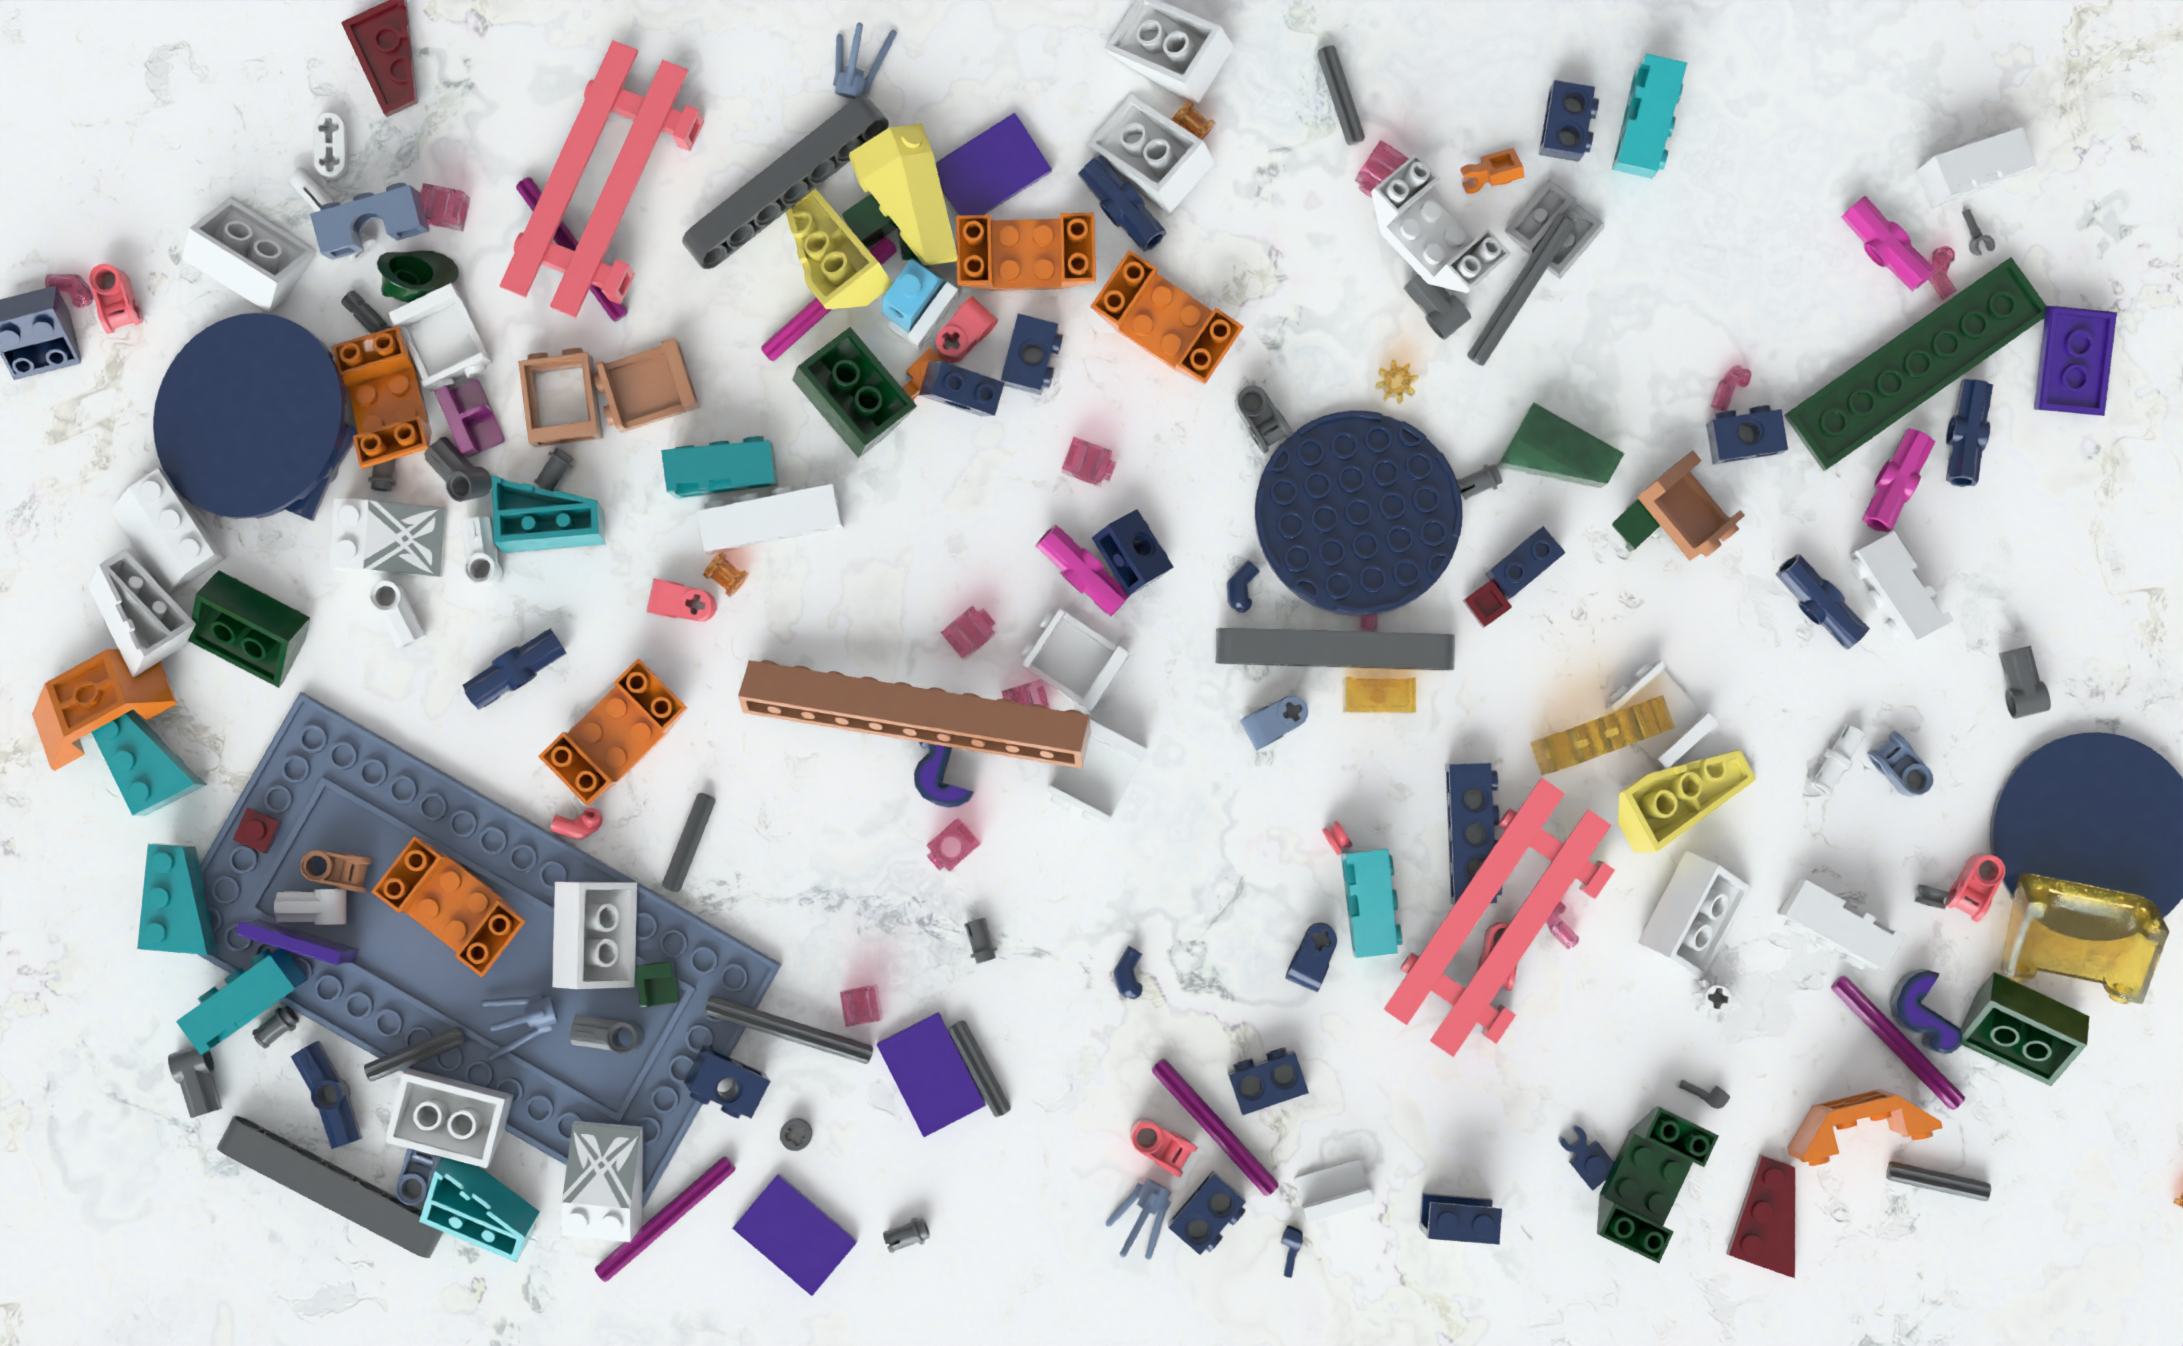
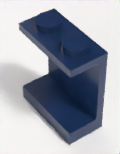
M1422 1193L1419 1228L1428 1239L1500 1245L1502 1208L1492 1207L1493 1200L1491 1198Z

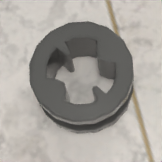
M1918 884L1917 889H1919L1920 895L1915 897L1914 902L1945 910L1946 905L1943 900L1945 897H1949V892Z
M800 1118L787 1121L780 1131L781 1143L791 1151L804 1149L812 1139L810 1124ZM792 1125H796L798 1130L804 1129L806 1137L803 1136L801 1138L803 1142L800 1144H796L794 1139L788 1140L787 1133L792 1131L789 1128Z

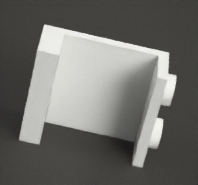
M1648 661L1635 672L1634 676L1637 680L1628 688L1624 684L1621 685L1608 697L1612 703L1605 709L1660 770L1671 767L1713 729L1718 722L1710 713H1703L1664 671L1667 665L1663 661L1656 662L1654 665Z
M1090 719L1091 734L1083 768L1060 765L1047 792L1053 794L1050 799L1051 802L1069 810L1072 804L1084 810L1081 815L1082 818L1099 826L1102 820L1109 823L1147 748Z

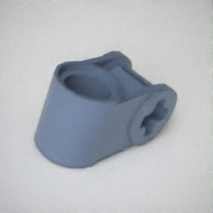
M1288 696L1270 706H1265L1241 719L1240 722L1257 751L1280 739L1285 733L1302 725L1308 717V707L1303 699L1296 696ZM1291 702L1294 706H1301L1302 710L1297 713L1299 719L1296 721L1291 717L1284 718L1283 713L1287 710L1285 704Z
M1892 731L1889 734V739L1878 749L1867 752L1870 762L1878 771L1885 775L1902 795L1908 797L1921 795L1928 792L1932 787L1934 779L1931 770L1898 732ZM1910 771L1916 772L1921 779L1920 786L1916 790L1912 789L1907 783L1906 778Z
M407 1148L404 1164L395 1187L396 1196L400 1202L406 1205H415L426 1201L434 1171L443 1157ZM411 1179L418 1180L422 1185V1193L418 1198L408 1193L407 1185Z

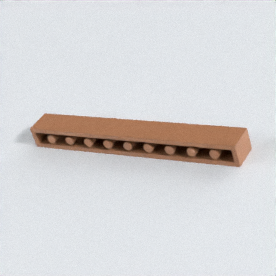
M769 660L761 662L748 661L738 694L742 711L746 714L1081 769L1083 768L1091 734L1089 715H1085L1077 710L1060 711L1049 709L1041 704H1033L1031 706L1017 704L1004 698L992 700L981 698L973 693H964L962 695L949 693L936 687L924 689L913 687L905 682L893 684L881 682L867 676L862 678L845 676L837 671L825 673L813 671L805 666L788 667L778 665Z

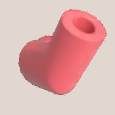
M587 808L584 810L585 813L574 820L555 815L550 830L582 840L598 831L603 820L597 809Z

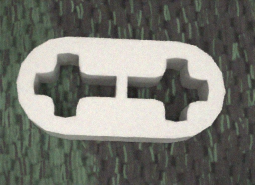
M329 112L323 113L317 117L313 126L314 164L316 170L328 180H338L346 175L349 168L348 128L344 120L338 115ZM329 122H332L339 128L338 131H333L332 143H330L329 136L323 132L324 128L329 127ZM330 150H333V157L340 162L339 165H334L333 171L330 172L324 166V162L330 161Z

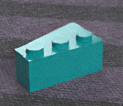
M1646 53L1633 73L1612 170L1652 179L1658 170L1664 169L1668 157V150L1664 148L1667 137H1671L1675 126L1676 117L1673 114L1676 104L1679 103L1683 90L1682 81L1687 66L1686 62Z
M763 436L744 438L743 443L730 444L729 441H716L709 443V446L695 447L694 445L661 450L666 491L675 499L778 485L773 444L770 440L764 441Z
M491 476L494 543L502 553L606 545L604 510L597 500L560 491L536 488L534 485L514 483L503 480L500 477Z
M134 710L91 732L132 816H146L207 785L184 764V761L177 754H174L166 746L161 738Z
M161 843L148 844L137 949L199 955L220 954L218 944L215 943L210 923L212 918L203 892L205 887L195 846Z
M1388 849L1341 853L1353 957L1363 958L1398 953L1397 945H1402L1403 941L1400 924L1395 925L1394 911L1398 910V899L1396 890H1392L1391 876H1394L1392 855H1389Z
M268 948L250 960L254 965L252 968L245 972L241 967L224 979L227 983L225 987L219 991L216 986L197 998L201 1004L176 1021L200 1055H203L308 980L286 950L279 948L271 953Z
M443 1157L434 1171L419 1222L517 1262L532 1237L540 1211L481 1167Z

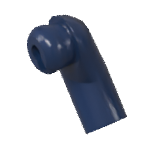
M1249 560L1233 574L1226 585L1227 602L1231 608L1239 613L1247 612L1251 608L1252 600L1248 598L1247 584L1260 572Z
M1129 945L1117 963L1113 975L1118 992L1125 998L1137 999L1142 994L1143 986L1141 983H1138L1134 968L1143 954Z

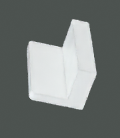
M946 282L910 333L891 320L887 323V327L920 351L960 296L958 289Z
M1360 1159L1294 1178L1307 1222L1375 1203Z

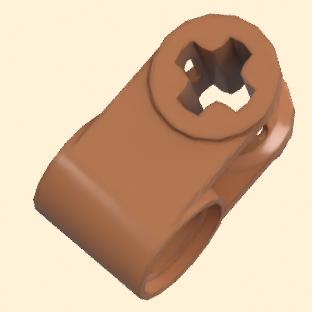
M313 850L302 857L300 870L302 875L312 882L366 893L367 887L364 885L368 864H372L373 858L346 852ZM317 856L323 857L327 863V869L322 875H317L312 869V862Z

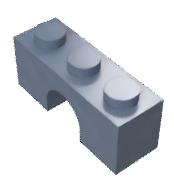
M406 183L392 184L386 187V192L375 195L370 192L358 194L353 197L352 202L345 204L339 202L327 203L320 207L321 211L310 214L320 254L331 260L364 251L361 233L364 226L373 219H382L387 235L397 241L430 231L420 192Z

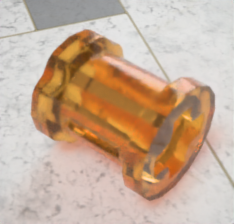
M1191 100L1187 101L1172 118L1173 122L1201 140L1211 132L1216 124L1214 120L1208 121L1194 108V103Z
M720 552L707 566L703 576L707 579L711 577L726 590L725 594L732 597L747 580L749 573L745 570L741 572L726 560V554Z

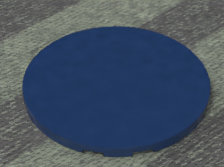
M266 313L232 316L214 323L193 337L169 366L157 394L153 416V433L157 455L163 470L176 490L197 507L231 519H259L272 516L284 511L285 507L293 504L298 499H304L312 492L332 467L339 453L346 430V423H344L345 403H347L346 387L343 376L339 373L333 360L332 353L315 334L305 327L289 319Z
M1371 411L1337 412L1312 420L1297 429L1291 437L1280 444L1265 466L1258 485L1254 507L1255 527L1259 545L1267 563L1278 579L1291 592L1309 604L1325 611L1349 616H1369L1390 612L1409 604L1428 591L1437 582L1453 558L1461 534L1463 519L1461 493L1457 479L1443 453L1439 452L1425 434L1405 421L1401 422L1384 416L1382 413Z
M2094 732L2068 735L2055 739L2031 752L2012 770V774L2005 782L2002 790L1999 791L1990 822L1991 854L2001 859L2005 865V876L2002 882L2009 892L2010 898L2028 917L2049 930L2063 936L2081 940L2110 941L2138 934L2160 922L2183 898L2182 776L2162 755L2152 748L2131 738L2111 733Z

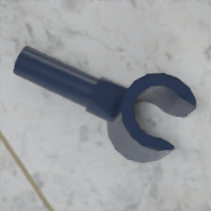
M1288 1225L1280 1243L1290 1247L1287 1253L1284 1276L1291 1278L1297 1252L1303 1243V1233L1301 1230Z

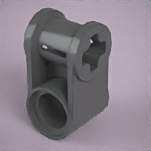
M1250 385L1240 391L1235 400L1236 411L1247 426L1252 439L1264 454L1269 451L1268 447L1285 436L1289 438L1293 435L1286 419L1276 409L1261 387ZM1247 394L1256 395L1260 400L1259 410H1246L1242 403L1243 397ZM1274 427L1277 428L1276 430H1274L1273 432H1271V433L1268 434L1267 436L1264 435L1266 432H1268V431L1271 430L1272 428H1274Z

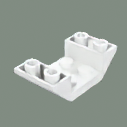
M1415 154L1371 191L1380 233L1428 284L1468 293L1511 253L1488 229L1475 240L1466 233L1428 192L1440 178Z

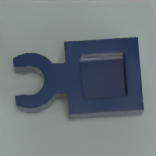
M1574 1125L1572 1128L1578 1135L1577 1142L1568 1144L1562 1136L1558 1138V1141L1565 1150L1575 1153L1576 1156L1569 1163L1593 1191L1606 1181L1614 1161L1598 1141L1595 1140L1588 1146L1586 1144L1587 1137L1585 1132L1577 1125Z

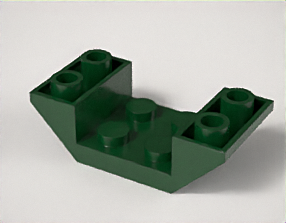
M1656 1106L1628 1132L1599 1194L1597 1234L1652 1261L1660 1263L1674 1231L1665 1227L1664 1223L1693 1162L1705 1167L1719 1135Z

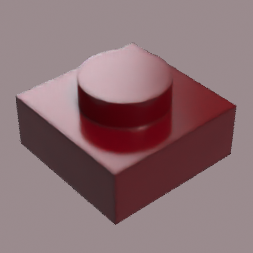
M1490 580L1463 600L1482 628H1485L1512 608L1493 580Z
M247 808L233 840L268 854L282 821L253 808Z

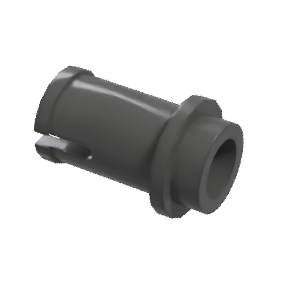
M557 447L554 452L550 451L548 453L551 457L537 479L534 480V483L543 489L553 492L567 468L572 469L573 465L571 462L574 459Z
M395 459L373 465L372 477L368 478V482L371 483L370 489L383 492L392 491V486L396 485V481L393 480Z
M1485 464L1483 465L1484 469L1462 479H1457L1458 486L1461 489L1460 493L1464 500L1492 487L1494 490L1498 489L1497 485L1503 483L1495 464L1491 466Z
M986 918L965 923L964 927H966L973 954L970 955L971 958H975L976 964L995 959L994 951L998 949L997 947L993 948Z
M279 1007L275 1009L274 1016L252 1031V1035H254L256 1042L266 1049L287 1031H294L299 1018L290 1007Z
M915 1217L911 1219L909 1224L890 1231H884L883 1237L885 1244H889L887 1246L888 1251L893 1253L896 1250L918 1242L920 1245L925 1244V1240L930 1238V1233L923 1218L917 1220Z

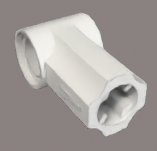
M490 516L467 518L461 521L466 556L464 564L465 575L470 581L483 588L494 587L500 582L503 576V569L498 562L497 548L494 543L493 519ZM489 562V574L484 578H478V567L482 563Z
M383 580L372 586L369 593L370 602L378 610L398 650L426 637L407 600L406 590L401 584ZM387 587L393 588L396 594L394 603L389 606L384 605L381 601V593Z
M315 889V892L284 891L277 892L274 901L276 922H314L315 925L346 924L347 890Z

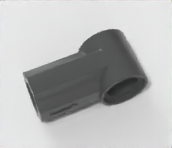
M1419 274L1413 277L1403 288L1425 313V319L1432 330L1443 340H1446L1471 319L1470 312L1455 295H1450L1443 287L1428 284Z
M447 437L439 438L425 451V460L446 482L447 493L453 500L462 502L483 497L490 493L492 480L489 472L483 467H474Z
M2031 646L1999 653L2008 687L2005 691V700L2012 718L2017 719L2049 711L2051 708L2050 695L2045 683L2039 679Z
M576 1014L571 1025L570 1038L571 1045L611 1050L623 1054L639 1049L644 1042L645 1033L642 1026L632 1020L621 1021ZM623 1027L629 1029L633 1036L632 1043L628 1047L619 1041L618 1034Z
M192 1046L169 1054V1069L175 1082L181 1086L190 1118L222 1109L212 1076L214 1061L210 1050L200 1055L196 1048Z

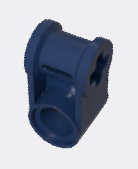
M1322 922L1309 926L1299 949L1293 956L1285 979L1315 992L1319 991L1337 945V935L1331 926ZM1322 930L1327 931L1326 937L1330 940L1329 944L1322 943L1320 948L1315 947L1316 942L1312 938L1313 934L1320 935Z

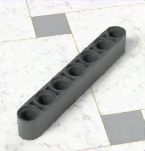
M867 96L856 97L694 224L684 234L682 239L683 245L703 269L716 267L850 162V152L885 131L889 125L888 119Z
M1216 628L1215 663L1454 670L1455 635Z
M233 1116L217 1146L218 1151L423 1258L431 1257L443 1234V1231L419 1222L423 1210L400 1202L396 1196L246 1118Z

